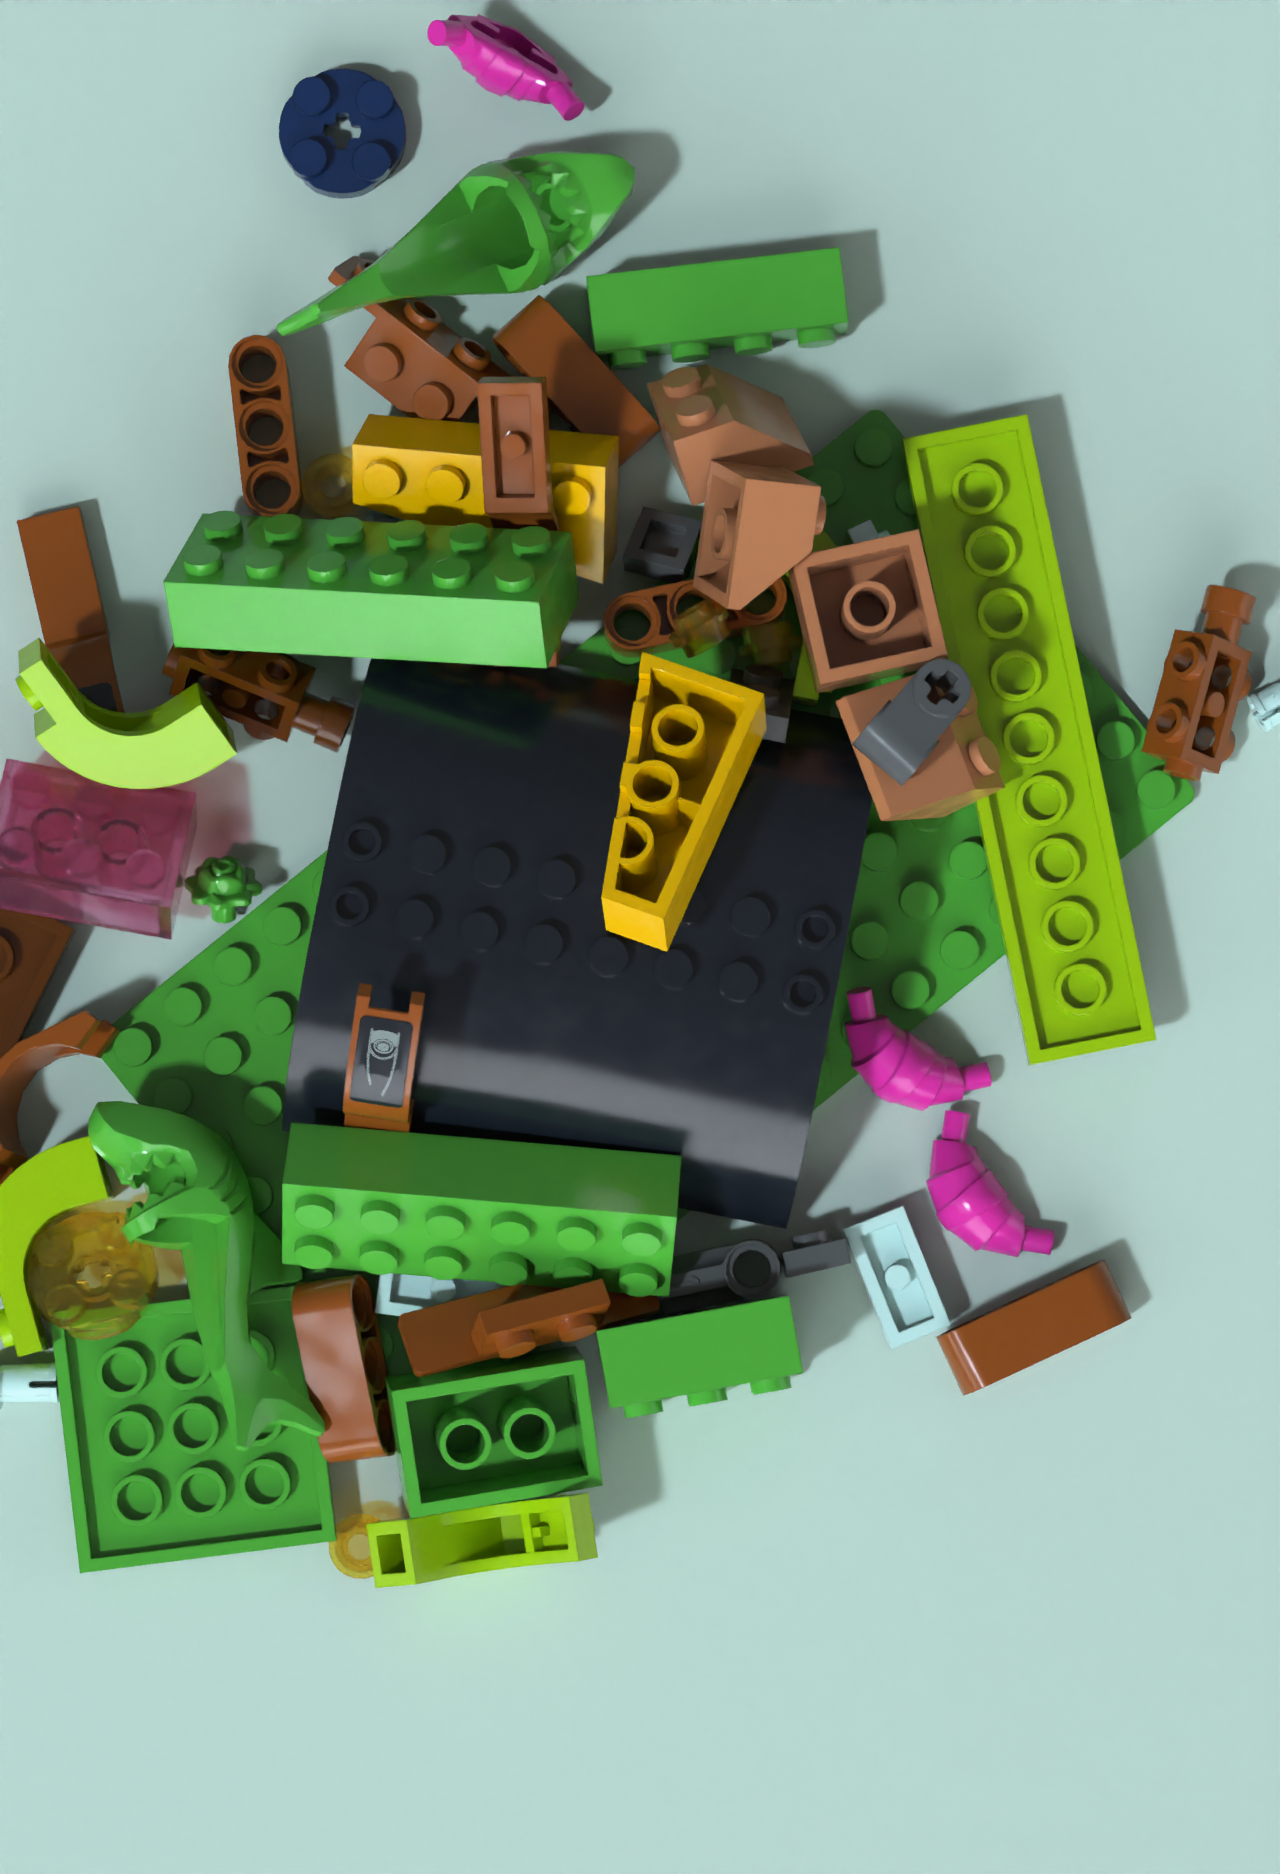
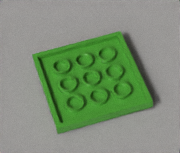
M294 1286L259 1290L249 1297L247 1307L251 1345L270 1371L310 1401L292 1316L291 1301ZM191 1299L50 1316L80 1573L338 1540L329 1464L321 1453L317 1436L297 1428L275 1424L266 1427L255 1439L249 1450L241 1451L233 1447L226 1411L219 1388L207 1363L195 1323Z

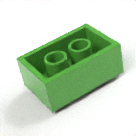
M788 1295L624 1324L596 1331L610 1409L623 1406L625 1418L663 1412L661 1399L687 1395L689 1407L728 1400L725 1387L750 1383L753 1395L792 1388L790 1375L803 1373Z
M576 1346L527 1353L513 1358L480 1361L424 1377H417L414 1373L385 1377L403 1502L410 1518L603 1486L585 1359Z

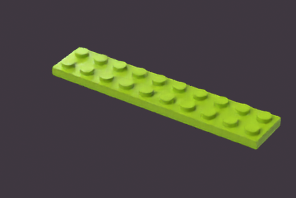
M1025 414L903 438L901 446L918 529L948 657L946 660H951L960 665L968 674L978 701L976 713L985 736L995 745L1001 761L999 773L1005 788L974 803L1028 1066L1157 1040L1028 415Z

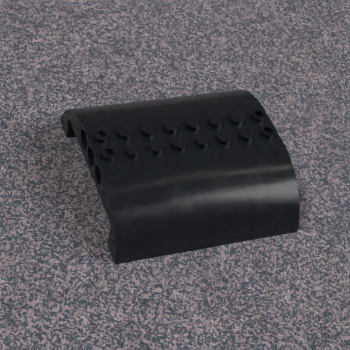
M371 658L346 757L305 962L287 1072L282 1131L290 1133L291 1122L344 1127L343 1096L359 983L373 985L371 1007L409 1012L412 991L425 993V1001L411 1099H414L411 1133L680 1155L681 1169L678 1208L786 1229L810 1128L872 802V796L843 720L790 709L785 743L762 739L668 952L607 931L601 900L613 823L618 809L623 762L626 761L630 737L633 702L636 700L639 679L558 664L557 667L530 668Z

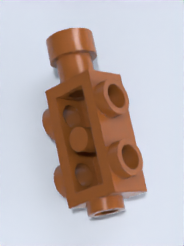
M1207 585L1200 610L1206 614L1201 633L1175 629L1170 649L1164 662V671L1153 711L1147 724V733L1141 751L1164 761L1163 772L1186 780L1200 781L1202 772L1219 774L1222 762L1227 760L1232 754L1235 747V735L1231 727L1237 705L1248 694L1252 685V676L1248 670L1252 652L1237 644L1243 624H1250L1256 597L1224 586ZM1232 675L1229 684L1226 686L1229 677ZM1215 736V740L1212 746L1210 747L1211 740Z

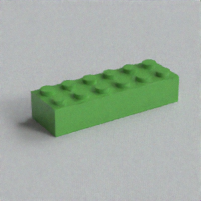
M217 511L211 514L202 513L163 581L174 647L548 668L579 599L572 532L548 531L546 528L539 526L505 529L486 528L478 523L445 526L426 525L416 520L386 523L366 522L355 517H340L334 520L300 518L294 514H278L272 517L239 515L233 511Z
M291 1122L282 1183V1264L299 1265L309 1269L334 1268L367 1271L376 1275L393 1273L428 1276L438 1280L463 1279L496 1282L506 1286L522 1284L562 1289L603 1278L607 1292L625 1293L635 1297L648 1295L669 1297L677 1221L681 1156Z

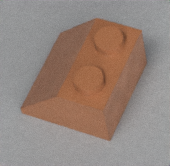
M708 364L696 368H677L668 372L662 379L647 384L665 448L692 506L705 502L711 460L783 467L792 472L814 465L811 453L783 398Z
M711 460L693 587L727 609L741 610L812 552L814 535H819L822 532L826 518V502L824 497L820 496L821 486L783 467Z
M914 675L857 692L835 701L851 744L888 700L893 701ZM935 686L926 697L930 702L937 705L945 693L941 688ZM972 686L970 698L966 706L937 739L940 742L903 786H900L852 745L881 821L942 818L1005 788L999 773L1001 767L1000 756L995 745L984 734L976 713L978 701Z

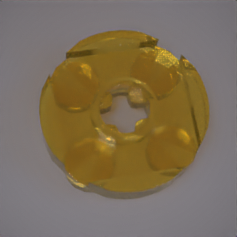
M87 1212L77 1214L62 1220L54 1227L42 1230L34 1241V1253L28 1266V1284L34 1303L41 1316L51 1325L54 1323L57 1327L68 1330L70 1336L82 1340H100L121 1334L130 1329L141 1318L140 1312L147 1306L150 1297L153 1300L159 1286V1268L151 1245H145L134 1241L132 1246L129 1244L120 1231L124 1226L126 1214L120 1212ZM98 1263L100 1267L108 1266L111 1272L101 1276V1285L96 1288H89L85 1279L77 1280L78 1274L83 1272L87 1265Z

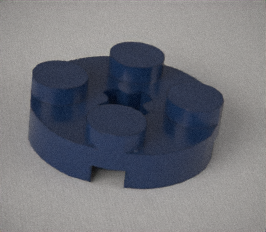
M332 69L312 77H306L295 86L292 96L285 103L281 113L279 140L285 160L290 168H292L294 174L303 180L306 186L323 196L346 199L369 193L376 188L375 185L384 181L390 172L392 174L404 154L406 128L402 110L393 97L389 86L361 71ZM339 118H348L351 127L361 129L360 137L349 139L347 149H337L334 138L324 136L326 128L335 126Z

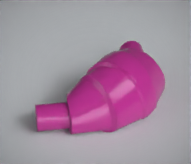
M480 14L477 16L451 15L447 20H434L430 23L427 31L430 43L435 46H448L461 62L462 69L474 76L476 83L485 90L501 97L507 95L517 101L526 100L552 104L566 121L573 120L582 113L585 105L571 88L573 82L556 64L554 57L517 29Z
M858 987L846 992L851 1020L845 1022L844 1025L852 1054L851 1065L870 1086L871 1091L880 1099L924 1111L929 1106L962 1100L964 1092L992 1085L989 1067L986 1062L958 1067L953 1058L943 1056L935 1051L933 1046L921 1040L910 1031L902 1030L892 1023L887 1015H876L871 987Z
M945 1110L941 1140H933L929 1178L925 1181L940 1224L975 1251L981 1249L1014 1257L1019 1256L1020 1250L1050 1255L1054 1230L1025 1225L1024 1214L1017 1210L1008 1198L1009 1194L992 1170L986 1168L978 1156L976 1147L966 1144L970 1114Z

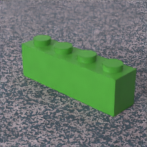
M839 247L586 276L594 353L603 362L609 361V369L611 370L643 367L647 365L646 357L672 354V361L676 363L696 362L708 359L710 357L709 350L729 347H735V354L740 356L763 354L773 350L772 342L798 340L799 348H819L836 343L835 335L846 334L848 314Z

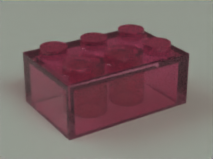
M6 759L0 784V909L171 940L197 829L196 793L166 787L155 789L119 788L85 778L72 770Z

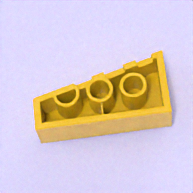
M368 414L352 444L354 504L400 519L416 520L426 525L458 526L465 523H478L486 528H493L489 515L485 514L479 424ZM549 430L553 505L557 511L561 531L572 532L577 576L604 584L617 553L619 436Z
M642 652L636 700L633 702L630 720V737L626 761L623 762L618 809L613 823L601 900L607 931L668 952L766 732L764 693Z

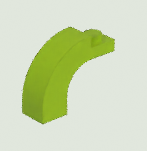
M40 637L18 651L20 676L15 678L17 686L34 710L37 711L45 707L34 714L35 738L57 761L85 778L102 784L128 789L169 787L202 776L237 754L232 728L198 682L151 710L136 713L115 712L102 708L88 700L76 688Z
M89 1136L59 1144L35 1155L19 1166L0 1186V1297L4 1306L3 1309H0V1337L5 1348L15 1346L17 1357L28 1356L50 1349L31 1281L32 1255L39 1238L47 1227L60 1216L78 1208L114 1199L104 1159L93 1149Z
M589 1493L546 1495L416 1518L405 1516L366 1524L375 1588L416 1585L493 1570L578 1562L598 1558L594 1533L595 1524L591 1513Z

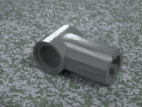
M746 1239L739 1243L673 1256L669 1297L659 1296L663 1315L746 1298H759L768 1294L777 1285L782 1273V1261L778 1251L770 1243L761 1239ZM747 1250H756L768 1258L771 1265V1274L764 1284L748 1286L737 1278L735 1262L741 1253Z

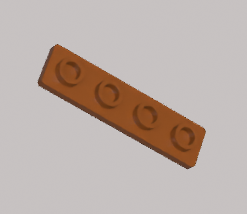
M352 256L336 266L328 280L337 287L358 275L374 263V261ZM402 298L363 307L375 316L376 319L344 365V367L408 417L463 422L478 400L477 383L482 377H519L509 375L491 361V355L483 345L469 337L459 336L441 321V315L432 305L418 298ZM548 405V415H549L550 412L552 411V408Z
M603 1278L564 1289L518 1284L403 1313L399 1317L398 1328L414 1375L424 1377L495 1357H517L537 1346L559 1340L562 1342L577 1341L590 1336L597 1330L653 1316L658 1312L660 1303L657 1296L635 1297L625 1293L607 1292Z

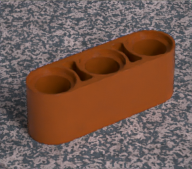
M536 296L491 336L496 347L522 377H546L548 405L572 432L619 436L618 468L661 431L656 421L642 404L542 296Z
M262 335L248 336L234 345L229 355L228 364L243 495L253 516L272 517L278 514H294L298 516L303 506V488L289 369L281 347L274 340ZM266 355L276 362V370L267 381L253 383L242 376V368L245 362L252 356ZM263 417H273L283 424V433L280 439L268 446L258 445L249 438V430L252 424ZM271 479L282 480L291 488L287 502L275 509L265 508L256 501V493L260 485Z
M781 577L768 587L775 597V605L769 612L762 615L751 614L744 608L741 610L725 608L693 587L694 579L628 592L617 596L607 606L604 614V636L608 646L617 654L624 657H641L642 652L652 655L763 632L772 628L781 619L787 601L786 587ZM690 597L704 599L712 608V619L706 625L699 628H691L684 625L676 613L678 605L683 600ZM627 610L642 612L651 624L649 632L643 638L636 641H628L621 638L613 626L616 618L621 613Z
M1105 1259L952 1328L936 1338L964 1396L1114 1328L1132 1317Z
M358 1274L297 1282L292 1293V1316L309 1399L325 1422V1432L321 1437L317 1436L321 1453L329 1463L394 1455L396 1449L385 1377H389L377 1315L375 1313L373 1295L368 1281L363 1275Z

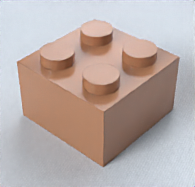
M919 529L813 552L788 571L816 693L915 672L928 661L946 659L948 657Z

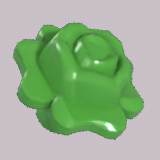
M230 855L222 858H206L202 866L196 868L195 875L189 876L184 880L185 888L191 893L192 903L210 906L211 918L218 923L234 921L237 917L236 907L250 905L252 897L262 893V884L255 879V870L245 867L238 858Z

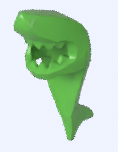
M568 150L495 160L481 164L468 172L382 257L355 277L333 288L277 324V331L282 336L290 335L368 305L402 298L523 293L535 290L540 285L545 286L585 253L603 235L632 195L635 167L624 158L612 153Z
M124 1101L98 1102L88 1123V1134L93 1149L116 1171L122 1185H131L133 1189H138L144 1184L148 1196L145 1204L141 1201L134 1202L133 1207L126 1209L125 1223L120 1231L131 1246L136 1241L153 1247L181 1251L195 1323L210 1372L220 1391L233 1447L241 1451L249 1450L263 1430L275 1424L297 1428L311 1435L321 1437L325 1432V1422L313 1404L291 1385L270 1371L251 1345L247 1314L249 1297L265 1286L298 1282L303 1279V1275L299 1265L282 1264V1241L253 1212V1201L248 1179L235 1152L217 1133L185 1115L167 1109Z

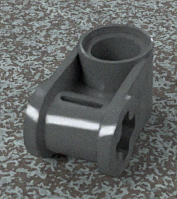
M936 659L928 661L915 673L893 701L888 700L852 745L900 786H903L940 742L937 739L966 706L971 694V683L968 674L960 665L951 660ZM935 686L941 688L945 693L937 705L930 702L926 697Z

